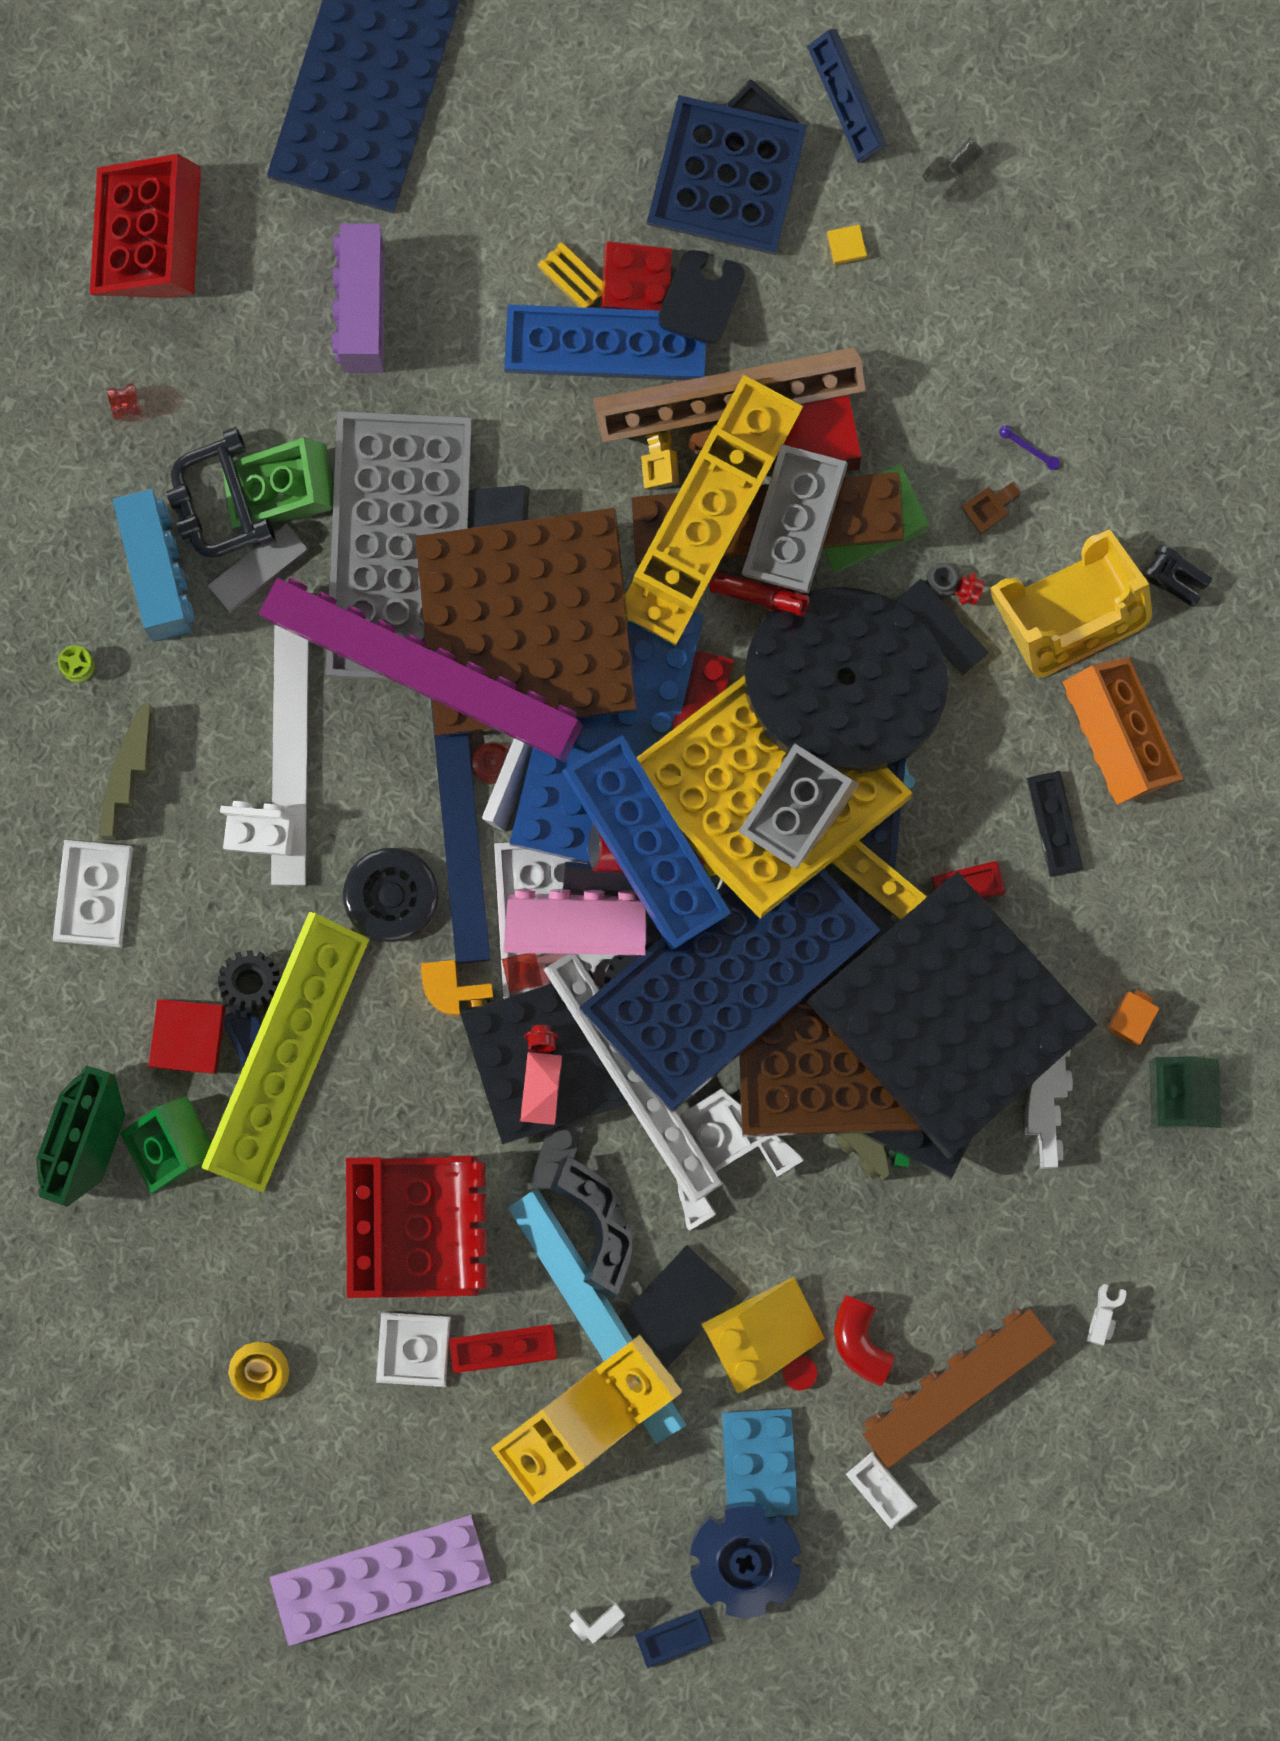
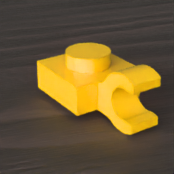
M660 431L647 434L650 454L641 456L644 489L657 490L678 485L677 452L670 450L672 444L670 432L661 433Z

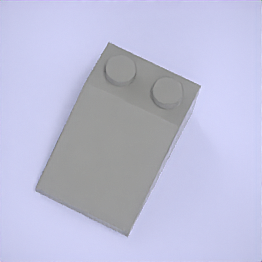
M794 744L738 832L790 866L798 869L840 815L859 784L807 750Z

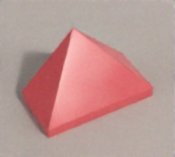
M528 1052L521 1122L555 1125L562 1065L561 1055Z

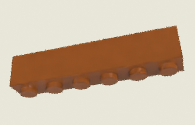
M1018 1307L1002 1319L1005 1323L1002 1328L995 1333L991 1328L982 1333L974 1340L978 1346L968 1353L964 1349L958 1351L947 1360L950 1367L940 1374L933 1370L919 1381L922 1386L912 1395L908 1390L891 1402L894 1407L884 1416L879 1411L863 1423L866 1429L861 1432V1435L886 1468L891 1467L1055 1344V1341L1031 1309H1026L1022 1312Z

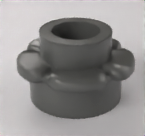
M938 563L927 572L926 580L929 582L928 587L937 595L941 593L949 595L957 588L956 583L959 582V574L951 565ZM940 577H945L946 581L941 582Z

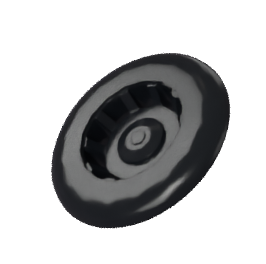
M382 848L366 854L351 868L344 883L343 903L348 918L361 933L382 942H398L418 934L430 922L438 903V886L432 870L419 856L400 848ZM386 870H395V875H387ZM380 872L382 877L374 881L372 877ZM402 872L410 876L407 881L400 877ZM415 883L417 888L415 892H411L410 885ZM367 884L372 885L371 893L365 892ZM417 898L415 906H410L411 899ZM365 899H371V907H366ZM407 910L410 912L408 915L401 918L400 914H402L404 911ZM378 911L382 915L380 918H377L372 913ZM388 916L396 917L395 921H386Z

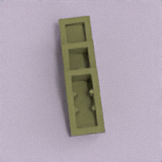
M143 703L125 734L113 764L103 800L99 836L103 840L117 841L119 807L133 808L135 775H149L154 708L150 703Z

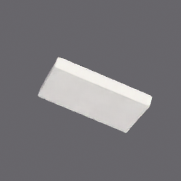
M64 840L53 933L54 942L122 948L133 853L132 846Z

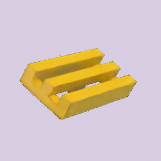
M562 242L557 245L554 251L547 255L545 260L542 259L538 263V268L578 307L590 308L602 296L603 281ZM561 254L598 289L596 292L559 258ZM552 262L589 297L587 301L578 295L549 266Z

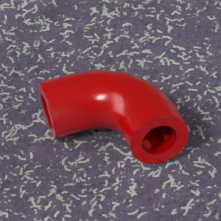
M844 1295L834 1326L837 1351L848 1369L865 1381L882 1387L890 1372L895 1356L876 1347L869 1338V1325L876 1308L851 1296Z

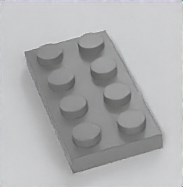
M781 444L742 571L743 576L809 593L848 466L846 461Z

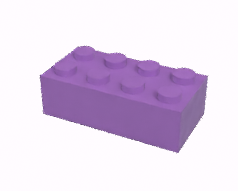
M340 224V235H334V255L337 257V266L339 267L333 268V286L336 288V297L339 300H333V320H336V330L338 332L332 333V351L335 353L336 363H341L343 373H383L385 243L381 224Z

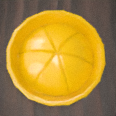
M254 1342L244 1345L235 1352L230 1361L228 1374L231 1385L238 1394L249 1400L263 1401L273 1398L283 1390L288 1382L290 1370L287 1358L280 1349L270 1343Z

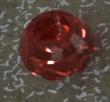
M498 742L482 744L475 750L472 757L471 767L473 773L482 782L495 784L509 749ZM495 760L496 763L495 765H490L489 761Z

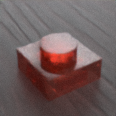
M524 953L501 959L510 994L543 986L535 953Z

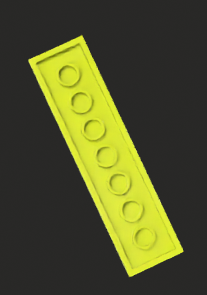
M308 913L201 1168L259 1192H264L367 947L369 938L316 913Z

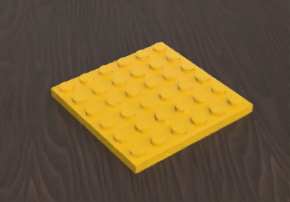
M743 676L637 757V760L690 847L761 919L909 801L912 792L887 767L866 773H858V770H838L859 785L840 815L798 869L790 866L738 832L788 755L764 734L762 725L757 720L755 714L751 713L745 694V676Z

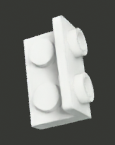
M233 801L232 807L221 806L220 813L227 815L223 844L224 850L291 856L296 816L284 812V806L264 804L263 809H255L252 803Z

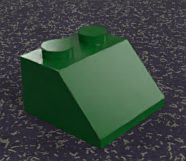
M187 1095L157 1106L120 1132L150 1194L201 1168L212 1143Z

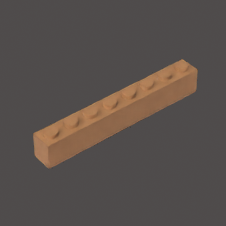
M849 348L593 398L598 430L604 443L719 420L743 374L798 404L864 392L866 389L862 359L855 348Z

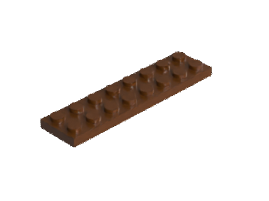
M899 472L844 477L822 549L904 541ZM769 484L761 485L722 558L748 555ZM678 493L632 497L635 563L637 565L641 564Z

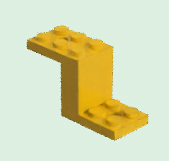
M639 1335L491 1449L533 1505L589 1465L642 1421L682 1393V1390L655 1356L650 1346ZM635 1375L641 1380L642 1384L637 1381Z

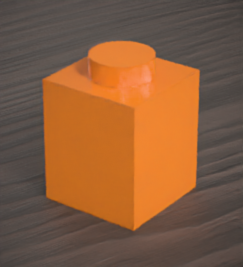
M1138 990L1134 994L1129 991L1124 994L1106 1031L1136 1047L1141 1044L1159 1007L1152 1004L1154 999Z

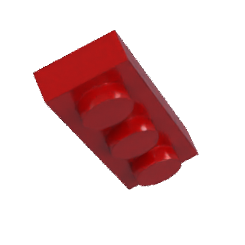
M553 1324L449 1339L453 1373L557 1359Z

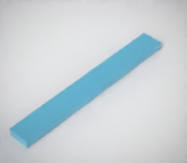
M538 1188L508 1207L603 1361H606L633 1340L606 1296L583 1282L588 1268ZM635 1375L637 1381L642 1384L641 1380ZM672 1401L642 1421L656 1444L686 1426Z

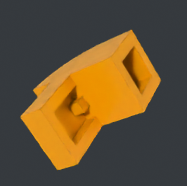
M455 960L420 963L424 993L431 1005L440 1013L450 1017H461L460 1004L467 1003V1009H474L486 1005L487 1001L494 1000L492 984L458 986Z

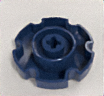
M752 1502L726 1505L723 1518L716 1519L709 1515L700 1524L693 1536L690 1554L699 1559L698 1563L690 1567L693 1583L701 1597L709 1605H714L718 1601L725 1603L727 1615L739 1618L765 1615L768 1602L775 1601L782 1605L792 1595L799 1582L801 1566L792 1561L793 1557L801 1554L798 1537L790 1523L782 1515L779 1514L773 1519L767 1518L764 1505ZM747 1554L751 1555L752 1563L747 1561L744 1566L740 1565L739 1557L745 1558Z

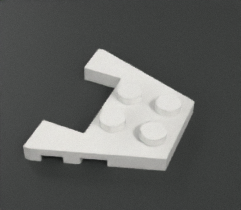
M724 1089L717 1091L679 1115L715 1172L757 1146L777 1177L804 1161L802 1155L779 1136L742 1137L741 1104ZM677 1181L679 1197L685 1214V1223L689 1231L717 1214L706 1196L692 1204Z

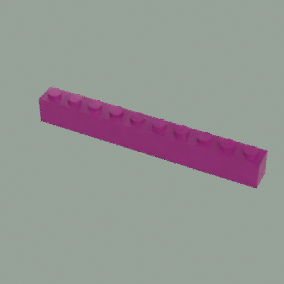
M276 578L259 612V615L266 621L563 762L566 761L583 727L580 721L576 719L577 713L562 705L554 709L545 704L547 701L545 697L529 690L527 695L515 690L517 686L515 683L501 676H498L496 681L484 676L486 673L485 669L471 662H468L465 667L455 662L456 656L444 649L438 648L436 652L425 648L427 642L408 633L406 638L395 634L396 627L379 619L374 624L365 619L366 613L349 605L347 610L336 606L337 600L323 592L319 591L317 596L306 592L308 586L293 578H289L288 582Z

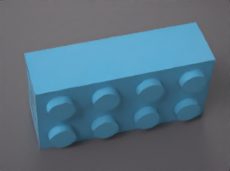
M152 489L113 498L145 631L153 642L192 632L190 623L195 622L196 618L192 603L189 602L187 595H183L182 592L188 589V585L179 562H175L176 558H180V553L171 530H167V527L172 526V520L163 498L158 499Z

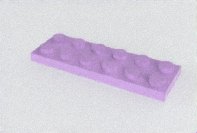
M472 1514L269 1577L288 1646L491 1584Z

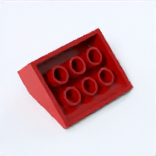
M177 153L97 167L90 295L172 298L194 294L201 166Z

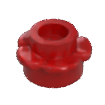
M971 573L967 578L963 576L959 580L955 595L959 596V602L962 605L968 603L974 606L982 594L984 581L976 578L975 573Z
M535 1025L531 1028V1031L525 1034L524 1038L528 1041V1049L530 1051L545 1053L555 1050L556 1039H559V1035L552 1031L551 1026Z

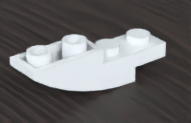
M1070 1050L1028 1087L1024 1116L1025 1135H1038L1040 1169L1058 1167V1161L1063 1160L1062 1140L1056 1139V1126H1061V1110L1059 1105L1054 1106V1099L1067 1098V1091H1072L1073 1088L1071 1070L1066 1071L1065 1057H1070Z

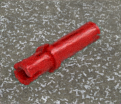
M715 572L713 576L716 578L712 577L710 580L709 588L711 593L766 606V609L770 611L781 610L798 616H804L806 613L803 610L807 611L809 607L808 595L783 590L782 586L775 584L771 586L763 585L738 577L728 576L720 572Z

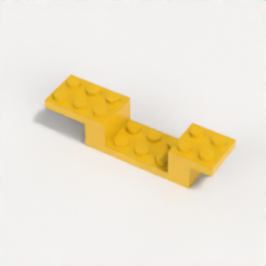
M743 374L634 575L633 581L625 595L629 621L674 645L677 644L749 506L775 461L781 444H784L803 408L802 405Z

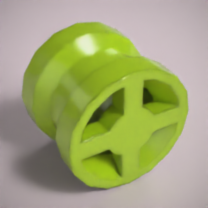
M68 646L58 656L60 671L72 682H84L94 673V659L82 646Z

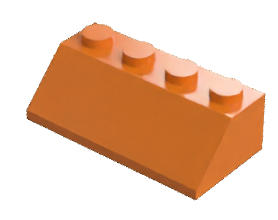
M1129 657L1092 665L1062 681L1066 689L1067 699L1074 707L1080 721V728L1089 741L1094 753V760L1101 768L1107 782L1108 791L1114 798L1116 805L1133 801L1183 780V776Z

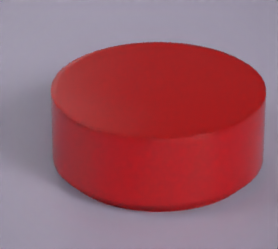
M800 1355L782 1368V1377L790 1388L806 1390L816 1381L817 1368L810 1358Z

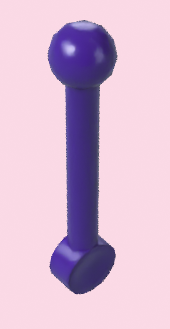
M1006 425L1000 428L999 434L1002 438L1011 439L1046 463L1048 469L1056 470L1059 467L1060 461L1057 457L1049 458L1014 434L1010 426Z

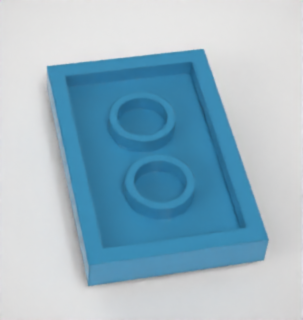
M792 1409L723 1412L722 1426L727 1505L739 1502H752L765 1506L766 1517L779 1514L782 1516L798 1515Z

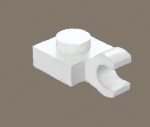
M1102 1284L1098 1290V1304L1093 1314L1086 1339L1087 1342L1104 1345L1105 1339L1111 1340L1116 1321L1111 1319L1113 1315L1112 1310L1124 1303L1126 1290L1120 1289L1117 1299L1111 1301L1106 1296L1108 1285Z

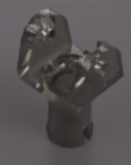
M969 138L951 159H945L942 156L937 157L925 170L922 178L928 182L942 167L952 173L956 181L943 195V198L949 202L964 188V172L984 154V151L973 139Z

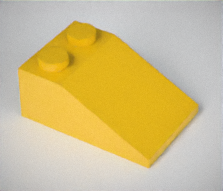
M794 1276L702 1323L737 1394L769 1378L825 1339Z

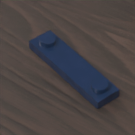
M829 29L809 44L807 48L858 163H862L875 156L888 145L837 29Z

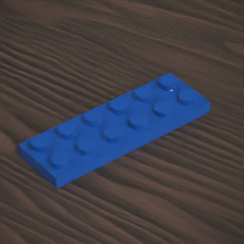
M508 304L504 369L505 373L690 380L705 377L706 344L662 329L658 323L660 311Z
M623 735L562 770V773L670 950L731 914Z

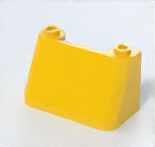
M1110 529L1093 535L1085 541L1081 552L1082 560L1032 585L1024 587L1020 579L1006 578L990 587L992 599L1034 676L1038 678L1049 676L1140 631L1152 619L1149 583Z

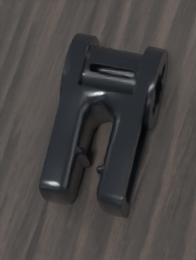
M1159 545L1155 550L1156 557L1149 568L1145 567L1143 569L1142 575L1149 583L1169 592L1191 607H1195L1201 596L1194 591V588H1189L1177 580L1175 575L1182 577L1188 584L1191 583L1199 589L1207 588L1212 578L1183 559L1176 551Z

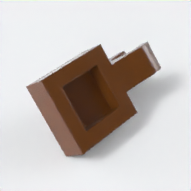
M1015 481L996 494L988 487L962 505L961 509L980 535H982L1009 515L1004 506L1020 497L1022 490Z

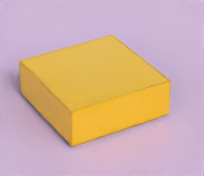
M860 225L827 231V239L834 265L866 259L867 254Z

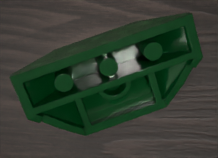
M86 1065L81 1070V1074L74 1078L59 1094L36 1158L40 1198L68 1207L102 1182L126 1116L115 1074Z

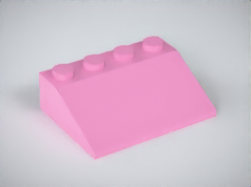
M522 888L515 889V894H508L504 953L645 955L646 909L635 891L624 890L619 891L618 896H605V891L585 890L584 895H570V890L552 889L549 890V895L536 894L535 889Z

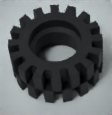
M247 950V956L242 957L241 951L235 953L236 959L232 960L229 957L225 961L226 967L221 966L219 970L218 985L223 1004L226 1008L230 1006V1011L235 1015L237 1011H240L241 1017L247 1018L248 1012H252L253 1018L259 1017L258 1011L263 1010L264 1014H266L280 982L277 965L274 966L273 959L270 957L265 959L264 953L259 951L257 956H253V950ZM245 974H256L262 978L263 986L257 993L243 994L236 987L239 978Z

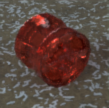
M134 382L126 384L125 388L121 389L115 387L107 388L109 404L115 421L121 420L124 415L128 414L133 416L142 415Z

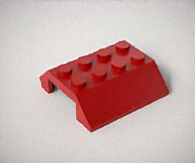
M471 1155L432 1158H346L347 1298L479 1296V1289H487V1264H479V1257H487L486 1229H478V1222H486V1194H478V1187H486L485 1162H477V1156Z

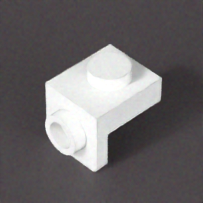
M616 1602L589 1625L575 1609L570 1614V1617L573 1619L570 1627L582 1641L588 1638L592 1643H595L604 1634L610 1638L624 1626L621 1619L625 1616V1612Z

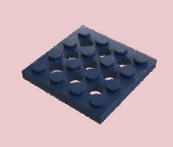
M678 95L647 225L776 255L807 125ZM700 128H706L712 133V139L705 144L696 142L693 137L694 132ZM731 136H739L743 139L744 146L739 151H731L725 145L726 140ZM765 143L772 144L777 151L775 156L770 159L760 157L757 152L760 145ZM691 160H699L705 168L701 174L691 175L685 169L686 164ZM729 167L736 172L737 176L734 181L724 183L717 176L719 170ZM755 175H763L767 178L769 185L766 189L757 191L749 183L751 178ZM690 191L695 194L697 200L694 205L684 207L679 204L677 198L682 192ZM715 199H723L728 203L729 209L724 214H714L709 207L711 202ZM750 206L756 207L760 211L761 217L756 222H747L742 217V211Z

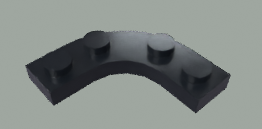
M570 1156L564 1157L559 1163L550 1189L572 1201L588 1214L594 1225L596 1243L583 1282L609 1298H613L619 1294L631 1259L633 1246L631 1224L627 1225L625 1216L620 1207L623 1202L614 1188L603 1177Z

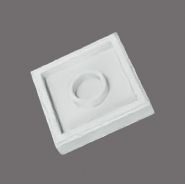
M381 1312L376 1382L446 1387L451 1317Z

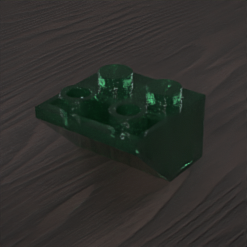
M1155 1057L1149 1060L1151 1129L1221 1128L1219 1059Z

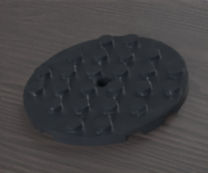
M831 587L804 593V595L809 596V607L807 611L803 610L806 613L804 616L777 610L766 617L753 636L748 649L744 668L745 694L751 713L755 714L763 727L762 731L782 751L788 754L793 745L797 744L836 770H858V773H866L884 769L890 763L902 758H908L932 735L940 721L948 693L947 667L940 646L933 634L906 607L872 591L848 587ZM852 673L855 682L851 685H844L837 679V676L840 674Z

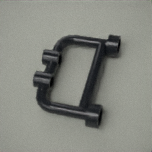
M237 427L223 431L224 439L179 457L173 464L170 473L173 489L166 491L168 501L173 510L180 508L183 519L176 521L180 536L183 540L190 538L195 551L209 558L221 557L257 542L262 547L276 543V537L269 520L266 517L255 522L253 520L233 459L234 456L246 452L244 440ZM218 455L244 533L211 545L206 543L203 538V529L192 504L193 498L186 485L184 473L188 467Z

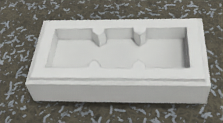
M870 1452L846 1473V1476L890 1529L895 1527L918 1507L873 1452Z

